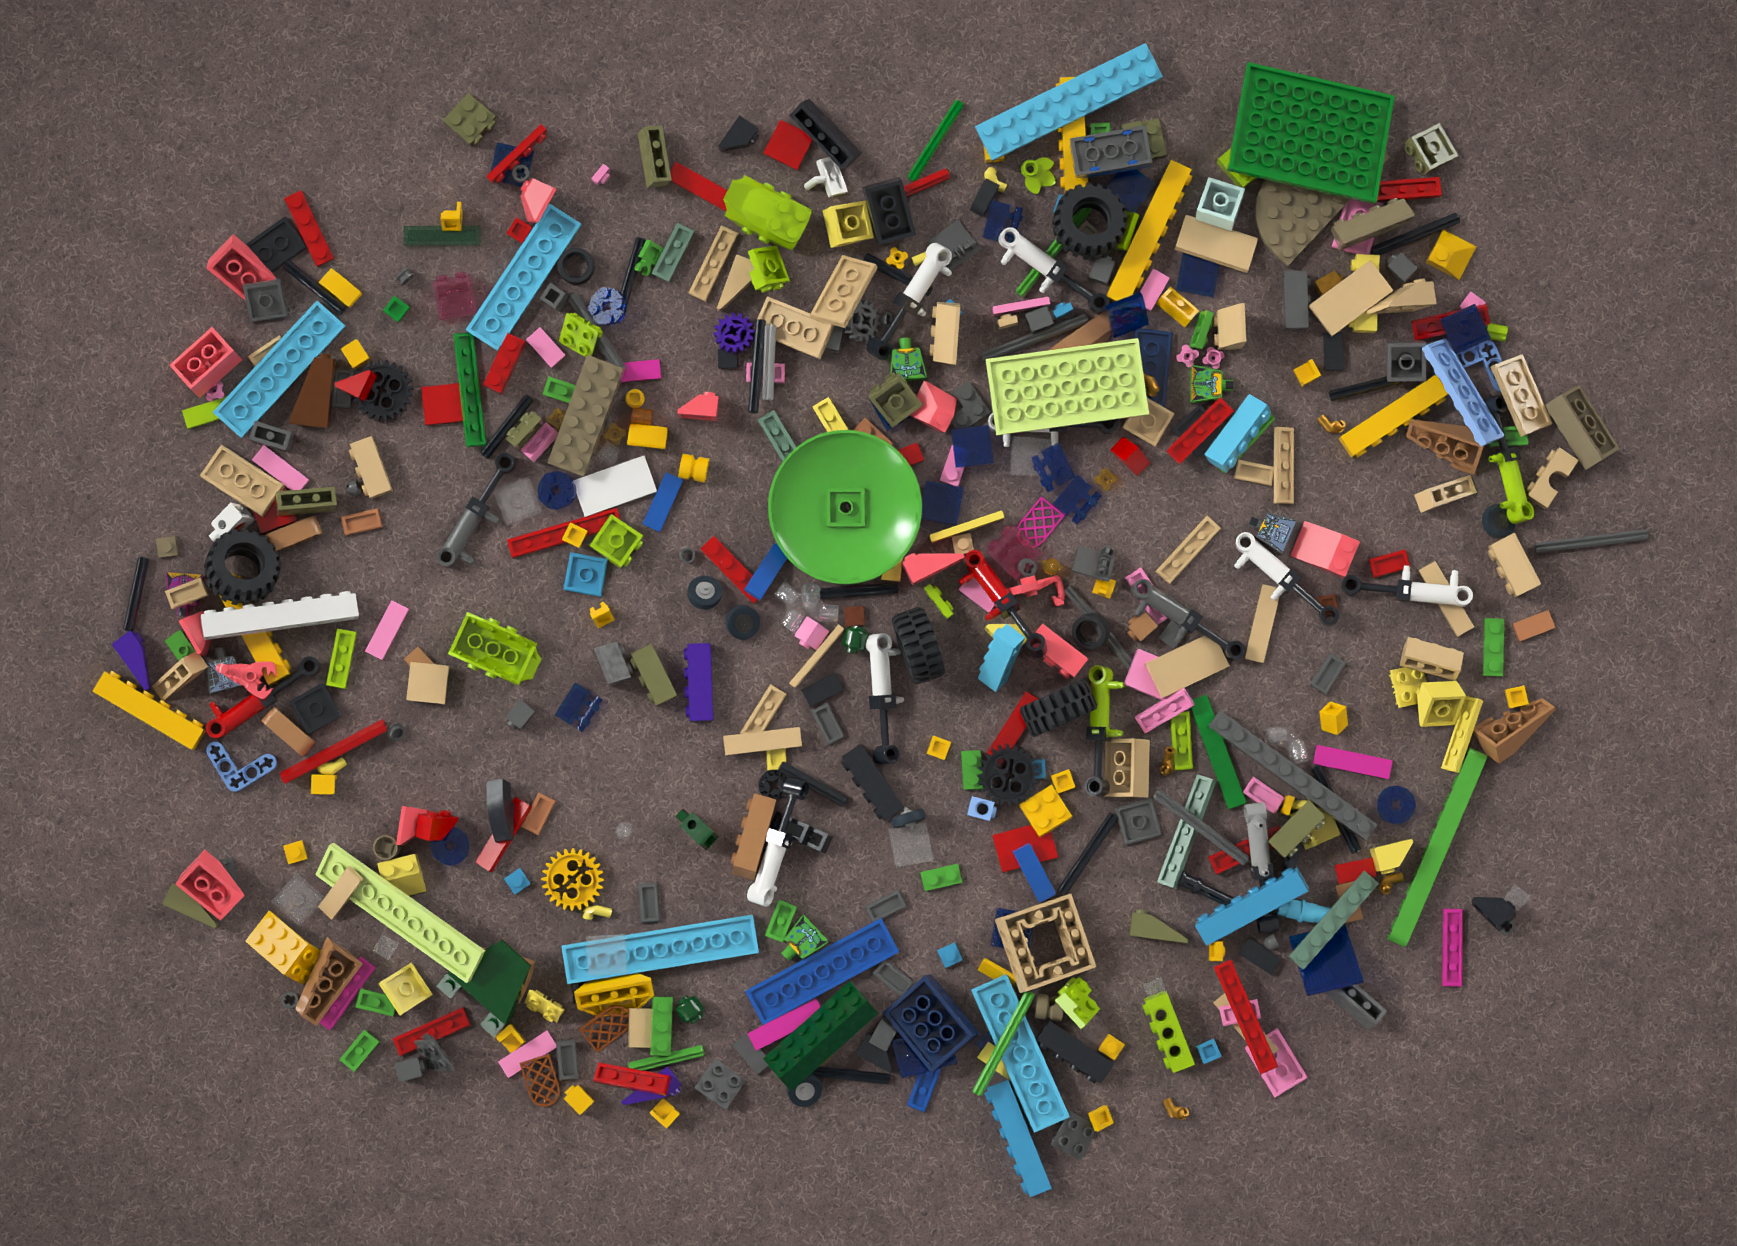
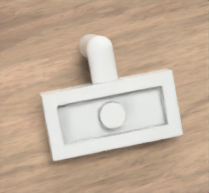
M830 157L819 159L816 162L820 176H815L804 184L805 189L810 190L815 185L824 183L828 197L848 192L840 168Z

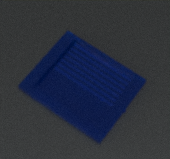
M1345 923L1305 969L1302 970L1297 965L1307 996L1364 983ZM1309 932L1289 936L1292 952Z

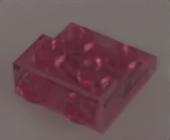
M462 271L455 273V277L447 278V275L436 276V280H433L432 285L439 320L477 313L471 274L466 275V272Z
M1012 524L1002 529V536L998 540L993 539L987 545L988 550L986 552L1016 580L1021 575L1018 570L1020 560L1030 558L1035 561L1042 552ZM1026 563L1024 569L1026 570L1030 565Z

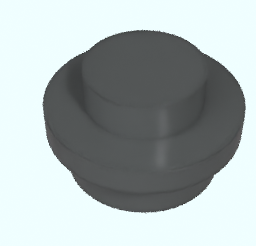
M392 723L386 731V737L390 741H400L405 735L404 727L400 723Z

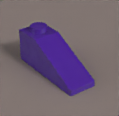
M129 631L112 643V646L145 691H150L151 682L146 652L142 644L144 640L138 632Z
M667 1066L659 1072V1074L671 1077L666 1096L636 1090L621 1101L623 1105L667 1097L669 1094L673 1097L681 1091L679 1087L682 1083L670 1067Z

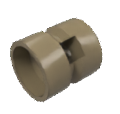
M383 835L375 840L373 851L377 858L381 860H392L399 855L401 846L396 845L397 838Z
M1037 994L1034 1018L1046 1019L1049 1017L1053 1021H1062L1063 1009L1055 1001L1058 996L1049 998L1046 994Z

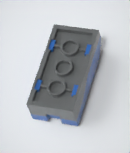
M1146 125L1070 138L1071 154L1077 178L1096 177L1152 166Z

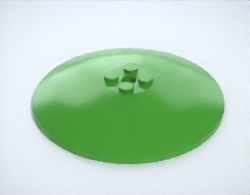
M836 430L825 432L806 440L784 459L774 476L770 488L768 514L770 526L778 546L797 568L825 582L853 584L865 582L886 573L907 554L920 527L922 497L917 478L911 466L892 445L865 432ZM843 502L851 504V510L848 513H843L840 509V505Z

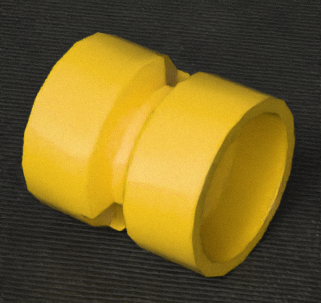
M683 454L678 478L689 480L693 477L695 481L705 483L709 458L699 457L696 460L693 455Z

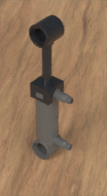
M501 453L497 456L495 460L497 471L479 500L472 496L465 507L466 510L443 547L438 551L437 561L443 567L450 568L454 566L458 558L466 563L473 564L474 559L463 552V549L479 523L484 518L496 524L500 521L496 515L489 512L490 507L485 503L503 474L510 473L515 469L516 461L509 453ZM503 459H510L511 464L509 467H501ZM445 553H451L452 559L450 562H443L442 556Z
M1141 579L1131 586L1132 596L1135 599L1141 600L1134 614L1139 617L1147 605L1178 624L1180 630L1174 639L1175 642L1180 643L1186 633L1191 634L1194 630H1197L1223 647L1226 659L1235 661L1244 656L1246 650L1242 642H1227L1199 623L1203 616L1192 609L1189 610L1157 589L1149 580ZM1138 585L1145 586V594L1138 592ZM1231 646H1236L1238 648V654L1236 656L1231 654Z

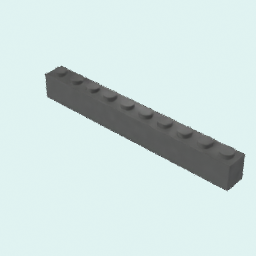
M1218 711L1208 725V728L1316 805L1363 841L1367 840L1377 826L1371 819L1222 711Z

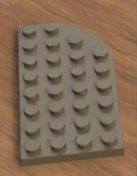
M1386 152L1383 164L1390 158ZM1265 180L1259 190L1255 204V222L1258 233L1271 253L1288 267L1351 199Z

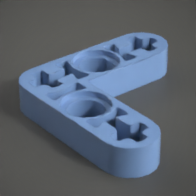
M1486 340L1455 353L1456 356L1460 355L1464 368L1482 361L1493 388L1498 393H1501L1500 388L1497 386L1498 383L1493 377L1494 374L1489 368L1491 362H1502L1499 352L1492 341ZM1484 344L1487 347L1491 346L1490 355L1493 356L1495 354L1496 358L1486 361L1485 358L1489 356L1487 352L1482 351ZM1468 351L1474 354L1472 362H1468L1464 358V354Z
M211 742L206 748L207 755L227 788L233 792L241 791L277 767L278 761L276 757L271 754H265L238 770L221 743ZM212 746L220 747L218 751L220 756L225 754L226 758H222L216 763L215 759L219 758L216 754H211ZM265 758L273 759L272 767H263L264 772L261 774V770L256 763L259 762L261 766L266 762ZM224 761H228L231 765L228 772H223L220 768L221 763ZM251 767L257 770L255 778L247 776V770ZM243 773L244 778L248 782L245 783V781L242 780L238 783V788H236L235 786L231 787L230 784L233 783L232 779L234 778L235 780H238L242 778V776H240L239 774Z

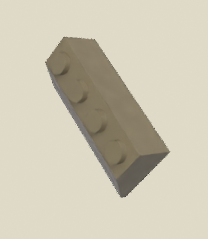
M1395 198L1388 201L1386 206L1380 207V205L1370 208L1368 213L1363 214L1359 212L1351 216L1352 219L1348 221L1342 219L1335 222L1331 232L1339 251L1409 224L1415 216L1404 198L1401 200Z
M1580 385L1573 387L1545 405L1549 415L1553 417L1559 431L1563 433L1569 447L1573 449L1579 463L1583 465L1585 470L1620 449Z

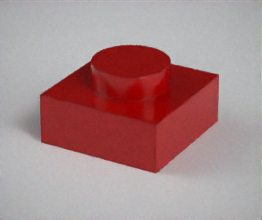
M516 217L506 234L523 244L533 227Z

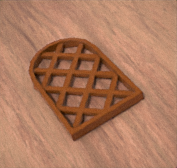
M612 1005L579 1028V1031L598 1053L629 1028V1021L628 1024L622 1023L623 1017H629V1011L624 1006ZM615 1008L622 1009L621 1014L614 1013ZM604 1015L611 1016L610 1022L603 1021ZM614 1016L620 1017L619 1023L613 1022ZM593 1023L600 1024L599 1030H592ZM603 1024L609 1025V1031H602ZM612 1025L619 1026L618 1032L611 1031ZM621 1026H626L625 1029L621 1031ZM584 1032H589V1037ZM592 1032L599 1033L598 1039H591ZM601 1033L608 1034L607 1040H600ZM615 1034L616 1036L610 1040V1035ZM592 1042H597V1046L595 1047ZM600 1042L605 1043L603 1046L599 1048Z
M546 1054L520 1062L519 1064L532 1102L542 1107L554 1104L559 1097L560 1090L550 1055ZM545 1058L543 1063L538 1060ZM547 1059H549L551 1067L545 1064ZM532 1062L530 1067L525 1064ZM535 1062L541 1065L539 1071L532 1068ZM523 1067L528 1069L526 1075L524 1073ZM543 1067L550 1069L547 1076L541 1073ZM530 1071L537 1073L534 1080L527 1077ZM551 1072H553L555 1080L549 1077ZM539 1075L545 1077L542 1084L536 1081ZM527 1079L532 1081L530 1087L528 1086ZM547 1079L554 1082L551 1088L545 1086ZM534 1083L541 1086L538 1092L532 1090ZM555 1085H557L558 1092L553 1090ZM543 1088L549 1090L546 1097L540 1094ZM531 1092L536 1094L534 1099L531 1095ZM551 1092L557 1094L554 1101L548 1098ZM538 1096L545 1099L542 1104L536 1102Z

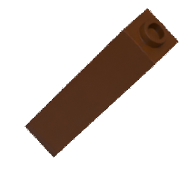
M320 353V356L314 357L289 419V424L330 427L336 358H331V354Z

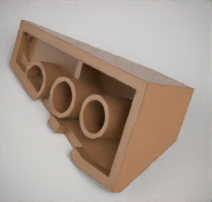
M1105 310L1049 350L1106 343L1119 324L1110 312Z
M1411 419L1406 434L1407 438L1424 449L1428 448L1435 452L1438 458H1444L1452 462L1450 466L1455 469L1475 474L1484 446L1481 447L1475 441L1474 435L1468 426Z
M1542 698L1521 706L1520 711L1517 713L1507 711L1503 713L1504 717L1494 721L1492 717L1484 720L1474 727L1473 735L1485 753L1500 764L1513 755L1556 709Z

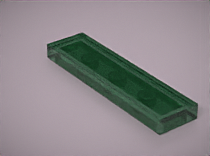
M404 226V246L480 245V226H462L461 231H442V226Z

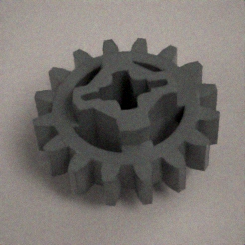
M860 300L846 326L847 329L844 331L845 334L850 333V339L869 341V338L874 337L873 332H879L876 326L881 325L877 321L881 315H876L878 308H872L873 303H868L867 300Z

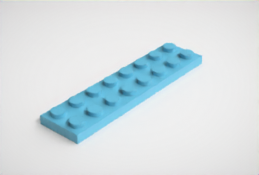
M549 203L541 219L535 224L466 328V331L496 351H499L506 334L511 333L582 224Z
M316 301L213 413L242 439L252 429L254 422H258L312 364L314 357L319 356L346 326L320 302Z
M1007 974L971 990L995 1046L1019 1004ZM1024 1015L1001 1060L1031 1128L1035 1133L1070 1116Z

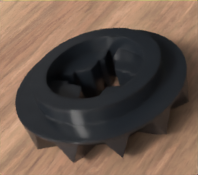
M770 770L764 773L759 780V791L762 796L776 799V801L785 797L783 785L787 776L778 770ZM779 778L777 785L781 788V791L773 789L769 793L771 786L766 781L774 782Z

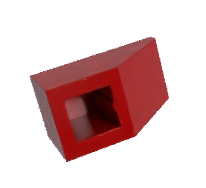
M440 810V813L427 811V814H418L415 837L428 841L443 840L457 823L459 817L451 815V811Z

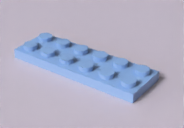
M1445 338L1423 347L1422 350L1425 353L1426 359L1433 366L1436 376L1442 381L1445 391L1451 396L1454 406L1460 411L1465 424L1472 431L1475 441L1482 447L1504 437L1503 432L1447 339Z

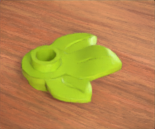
M1041 157L1036 161L1026 160L1021 166V173L1025 177V186L1033 194H1038L1041 186H1052L1056 183L1053 174L1049 171L1054 162L1049 158ZM1032 166L1034 171L1029 173L1027 167Z

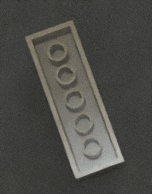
M587 355L549 457V464L580 476L587 475L626 368Z

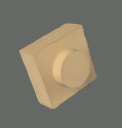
M1011 313L1000 316L1001 319L997 321L999 330L1018 325L1017 316H1012Z
M971 533L952 537L955 554H967L969 551L974 550Z

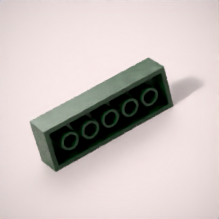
M849 981L763 1059L777 1077L792 1091L870 1022L878 1012Z

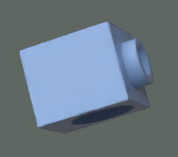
M972 796L967 816L990 821V818L995 817L997 807L994 806L995 802ZM979 804H985L988 807V812L985 815L978 813L977 807Z

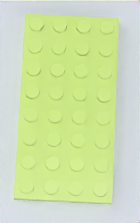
M1138 338L986 359L996 436L1149 415Z

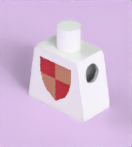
M230 503L212 521L211 525L215 530L209 537L214 542L217 538L220 539V536L225 532L230 534V531L235 529L241 532L242 529H246L256 519L245 506Z

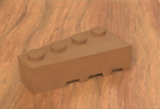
M755 793L753 799L749 798L746 807L749 813L747 817H743L741 828H744L743 834H739L736 841V846H739L737 853L733 852L731 864H734L732 875L755 880L757 866L761 859L776 799Z
M327 937L296 1005V1011L301 1017L317 1026L363 963L357 956Z

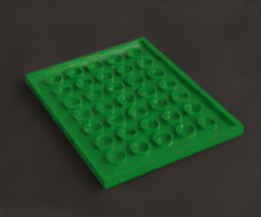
M1247 62L1227 171L1375 204L1378 197L1395 96Z

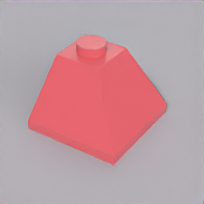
M529 179V181L526 180L520 189L522 191L520 197L527 222L532 224L539 222L557 189L538 180Z
M924 380L917 393V397L923 403V406L909 416L937 432L945 433L954 417L957 398Z
M704 392V395H698L678 409L679 418L717 421L719 396H715L713 392Z
M204 611L181 619L179 623L197 654L205 657L208 655L212 639L204 640L201 614H204Z
M402 806L396 845L404 846L415 838L418 814H427L429 810Z

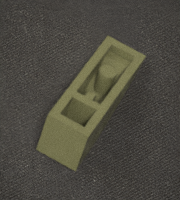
M172 883L163 905L213 928L219 927L218 922L207 909L175 885L176 883Z
M1136 909V913H1131L1129 936L1188 943L1187 938L1154 916L1147 915L1148 911Z

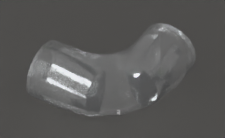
M784 581L775 594V597L786 606V614L780 624L795 634L805 617V603L802 595L791 584Z
M813 583L804 584L801 588V599L806 612L818 621L838 623L839 604L824 603L820 599L821 589L818 585Z
M1266 727L1264 729L1265 743L1269 746L1284 747L1293 764H1302L1309 761L1305 743L1296 732L1286 727Z

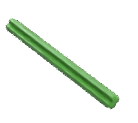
M1091 208L1079 209L1073 216L1072 220L1076 228L1088 216ZM1055 240L1045 253L1054 259L1064 245H1059ZM1033 268L1017 288L1016 293L1021 297H1025L1042 273Z
M1024 992L973 1088V1093L976 1095H983L1035 997L1032 992Z

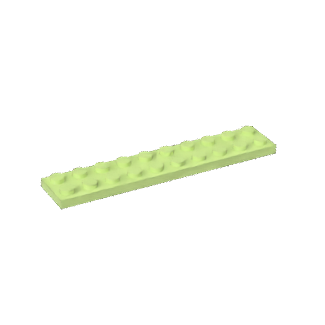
M335 843L329 845L316 872L317 877L333 887L346 868L351 866L364 879L350 897L352 902L464 982L468 983L471 981L485 953L484 949Z

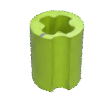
M1490 323L1486 325L1484 338L1505 342L1508 326Z

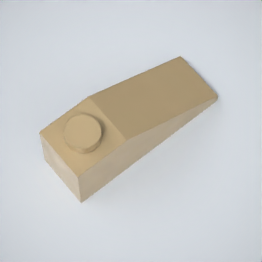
M736 254L718 303L717 311L721 312L752 283L749 272L754 270L750 259Z
M1471 475L1426 489L1414 496L1422 513L1477 493Z
M194 652L177 662L152 687L161 700L165 701L199 676L208 666L197 652Z

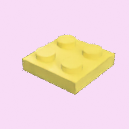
M412 962L379 983L400 1016L433 995Z

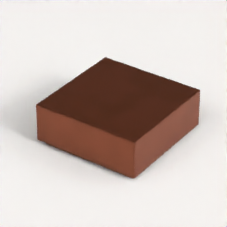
M1335 594L1316 597V600L1324 607L1333 606L1338 610ZM1330 611L1324 613V615L1333 614Z
M863 606L844 607L846 627L865 625Z

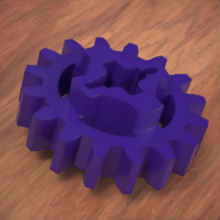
M732 312L731 317L725 314L724 321L722 319L718 320L720 326H714L718 331L713 333L714 337L717 338L715 342L720 344L721 350L726 348L727 354L731 350H733L735 355H737L738 350L744 353L745 346L750 348L749 341L754 342V338L751 336L755 335V330L752 329L754 327L753 323H749L748 317L743 319L741 313L738 317L735 316L734 312ZM733 331H736V333H737L736 336H733V334H732Z

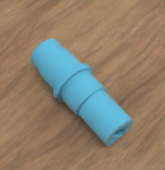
M1304 899L1301 901L1291 900L1278 907L1276 913L1279 916H1285V918L1295 919L1300 923L1302 921L1318 923L1330 910V907L1309 903Z

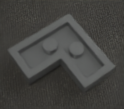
M969 381L953 391L963 406L961 410L954 414L951 420V424L960 434L988 415L990 410Z

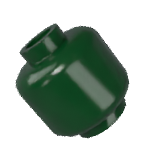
M852 625L851 628L849 627L845 630L842 645L846 647L847 652L857 655L858 651L863 652L865 650L869 634L866 633V629Z
M686 995L678 1001L680 1005L676 1008V1011L684 1023L694 1024L704 1017L705 1008L696 996L689 998Z

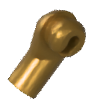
M1143 373L1144 382L1148 388L1147 394L1155 397L1157 392H1159V385L1154 377Z
M1324 414L1317 419L1319 424L1328 433H1340L1346 426L1342 420L1329 421Z
M1166 747L1162 761L1163 766L1160 768V772L1164 776L1172 774L1174 770L1173 757L1175 749L1173 747Z
M1403 873L1385 875L1379 884V891L1384 895L1389 894L1394 883L1404 881Z
M1171 1097L1162 1101L1171 1118L1184 1120L1188 1117L1189 1110L1185 1107L1175 1106Z

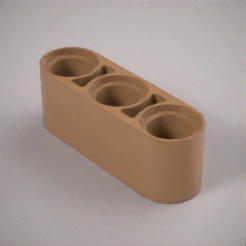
M311 516L265 535V537L268 538L269 544H274L276 547L274 552H277L281 549L291 548L295 546V543H303L313 539V536L317 534L320 536L323 532L317 517Z
M275 706L261 720L302 757L316 743Z

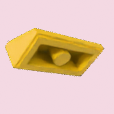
M1171 286L1156 302L1158 306L1184 328L1199 312L1195 306Z
M630 424L627 445L665 449L668 428Z
M987 958L983 959L978 968V971L992 979L1007 974L1012 986L1016 982L1011 972Z

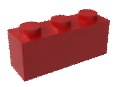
M509 333L506 334L483 383L485 388L500 395L503 394L526 346L524 340Z

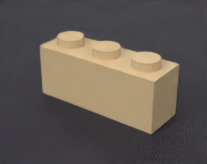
M370 436L351 443L349 453L352 461L356 460L358 467L355 470L358 477L364 481L365 485H362L365 496L369 495L370 499H374L393 492L374 438Z
M1408 637L1403 647L1400 666L1456 681L1461 671L1464 652Z

